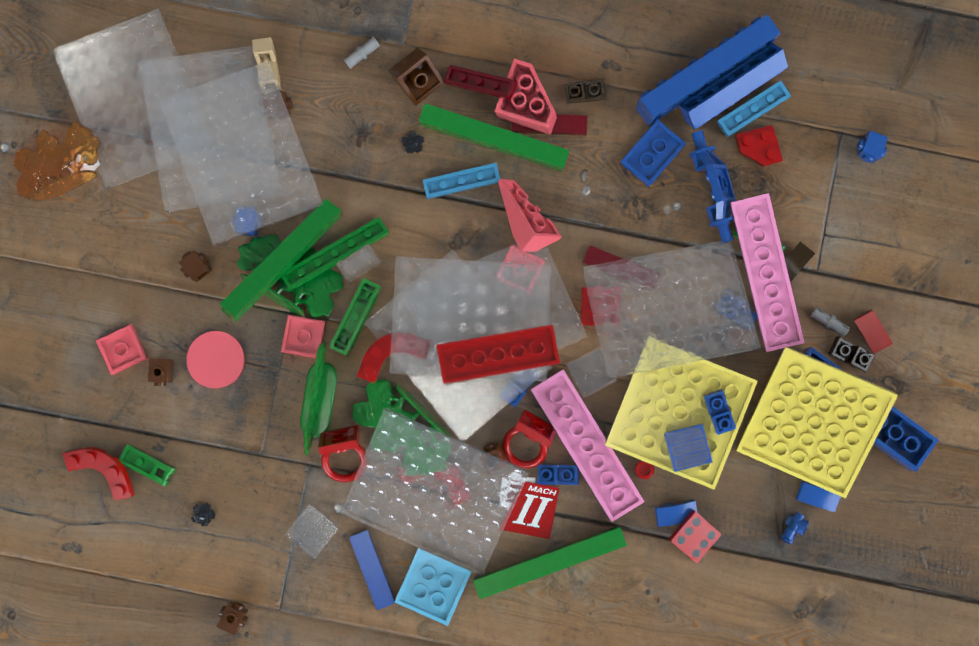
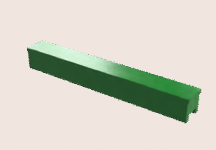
M424 103L419 118L420 126L561 172L564 169L570 151Z
M326 198L220 303L221 311L232 319L233 323H236L341 218V209H338Z
M615 526L475 577L473 582L479 599H483L623 548L627 544L621 527Z

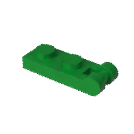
M130 444L126 445L119 458L123 465L166 487L169 483L170 475L174 474L176 470L173 466L156 459ZM159 468L164 471L162 476L157 475Z

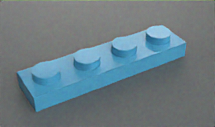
M779 81L719 119L717 124L725 136L729 137L789 99L791 94L782 81Z
M492 163L422 181L427 199H432L498 183L500 176L497 163Z

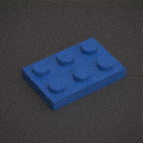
M657 119L620 164L649 188L686 143Z

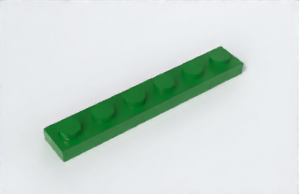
M377 217L292 266L281 278L291 292L389 235V231L380 217Z

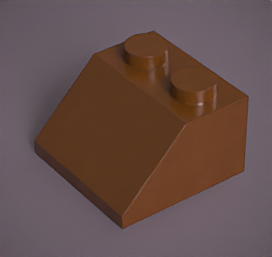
M418 47L388 70L398 86L415 106L444 84V80L427 54Z

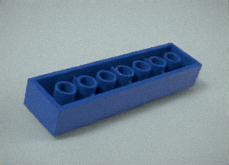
M767 14L763 18L758 16L751 22L748 28H745V26L735 32L736 35L731 39L729 37L725 38L716 49L712 47L704 53L701 59L695 58L689 62L686 69H678L672 74V78L669 80L663 79L656 85L657 87L654 90L648 89L642 93L636 110L647 126L656 122L657 119H661L679 107V104L770 43H773L780 35V31Z
M813 347L805 348L802 352L807 356L843 370ZM892 406L873 445L908 471L917 472L939 440Z

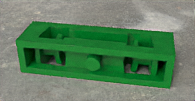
M365 278L362 279L329 348L349 357L383 289L381 286Z

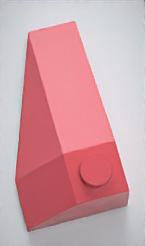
M499 179L498 183L512 235L521 251L536 252L560 240L561 235L549 218L545 219L539 213L541 209L527 200L529 196L514 180Z

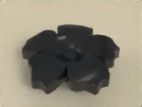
M410 131L407 137H402L401 142L406 147L405 152L407 154L414 153V150L416 153L421 152L423 147L421 144L424 143V137L416 136L415 131Z
M211 504L195 505L193 513L196 515L191 518L193 522L197 524L201 522L202 527L208 526L211 522L210 519H214L216 515L214 510H210Z

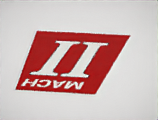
M523 481L499 530L550 539L559 488Z

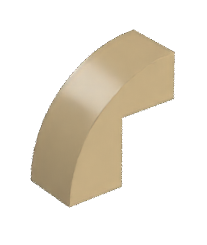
M272 38L252 40L253 54L257 62L258 80L262 92L268 93L281 90L279 68Z

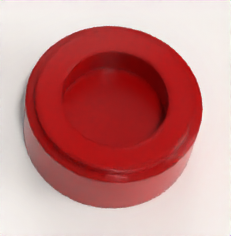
M640 460L636 463L634 471L639 478L649 479L654 474V466Z

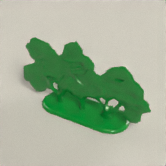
M271 234L265 237L253 238L249 244H242L238 247L241 254L237 261L238 267L245 271L254 270L255 268L252 267V264L256 263L257 267L282 242L276 234ZM315 248L309 249L294 265L317 253ZM331 269L323 272L292 290L291 292L294 293L293 302L280 295L281 291L290 292L282 278L278 280L279 287L276 291L269 289L264 295L300 317L305 316L303 310L297 306L301 303H305L308 306L312 317H320L322 315L327 317L334 308V303L329 294L343 289V276ZM240 274L242 280L248 276L247 274ZM303 295H307L306 299H301Z
M326 341L323 342V345L320 343L316 354V362L310 367L306 378L300 416V427L304 432V453L306 456L309 454L310 447L312 446L313 437H320V433L327 432L331 422L337 372L330 363L325 362Z
M376 380L375 384L370 382L366 386L368 402L361 401L353 405L352 418L362 427L375 428V433L371 437L373 452L382 451L383 449L395 452L399 447L404 448V465L409 475H418L420 473L431 475L436 469L442 471L444 468H447L446 459L451 453V446L444 441L438 442L435 437V431L437 430L446 438H451L449 432L400 384L396 383L395 386L402 396L394 397L389 380ZM405 399L416 409L413 414L402 409ZM391 401H396L394 405H390ZM420 414L431 424L428 430H420L415 426L414 421ZM425 432L424 437L420 436V433ZM428 434H430L429 438L432 439L429 447L425 444ZM434 443L437 444L436 448H433Z

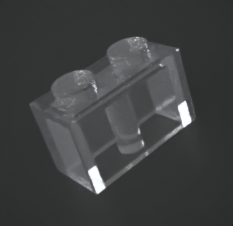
M367 244L336 265L350 283L380 264L381 261L370 244Z

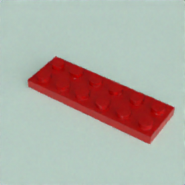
M553 325L436 345L443 385L560 364Z

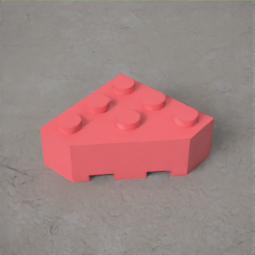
M514 59L507 78L518 82L512 99L499 98L494 112L498 119L551 135L557 116L531 63Z

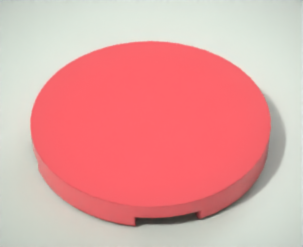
M210 331L197 337L189 347L187 367L192 378L200 385L208 388H223L233 384L241 376L245 367V355L240 342L234 336L222 331Z

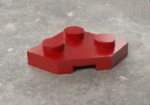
M773 125L735 135L739 153L746 158L754 160L760 166L765 167L783 161Z

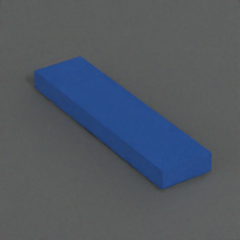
M368 529L350 536L349 539L376 609L379 610L394 604L395 599Z

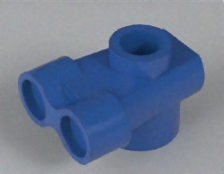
M798 512L794 516L790 514L785 524L788 527L782 534L784 542L791 545L796 533L804 535L810 523L804 519V515Z

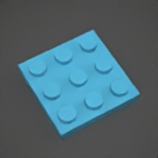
M418 547L395 599V603L448 626L472 571Z

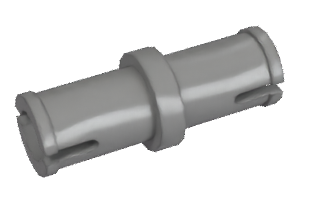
M372 37L361 47L357 46V50L343 60L352 69L361 60H366L367 56L380 47V45Z
M818 306L810 315L811 318L825 325L824 328H830L841 335V337H844L850 329L849 326L837 320L836 316L829 315Z

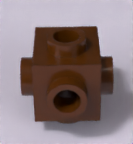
M230 602L227 606L221 608L218 615L221 618L216 627L235 635L240 627L244 628L249 618L246 616L248 610L239 602Z

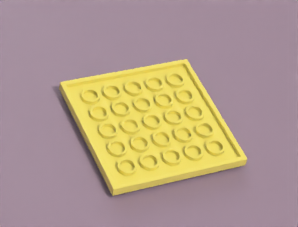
M648 337L605 446L715 490L758 381ZM722 389L736 429L717 435L703 395ZM703 424L713 462L674 472L664 433Z
M785 346L736 451L846 499L898 395L895 392Z

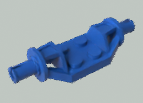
M702 130L696 131L691 134L696 150L689 155L691 158L693 157L695 170L697 172L706 171V178L711 183V196L716 201V204L706 208L711 222L709 227H718L721 243H727L734 240L729 224L734 221L730 203L735 202L736 198L726 164L713 153L716 150L715 146H707L704 132Z

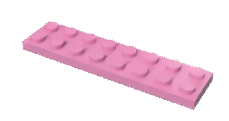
M769 193L731 202L730 206L765 352L805 343Z
M564 370L530 389L611 522L645 502L613 449L605 446L607 441Z

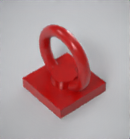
M524 409L516 426L505 434L502 449L508 461L514 466L524 469L536 467L546 458L556 430L551 424ZM523 432L528 439L539 442L540 452L538 456L530 461L516 458L510 449V442L514 435Z
M358 425L320 433L318 450L319 454L322 455L321 465L325 474L332 480L343 483L354 481L367 468L368 458L364 448L359 444L360 431ZM352 448L358 453L360 464L353 473L342 475L331 469L329 457L332 452L343 453Z

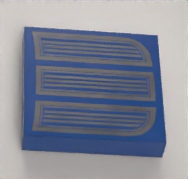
M703 424L664 433L674 472L713 462Z

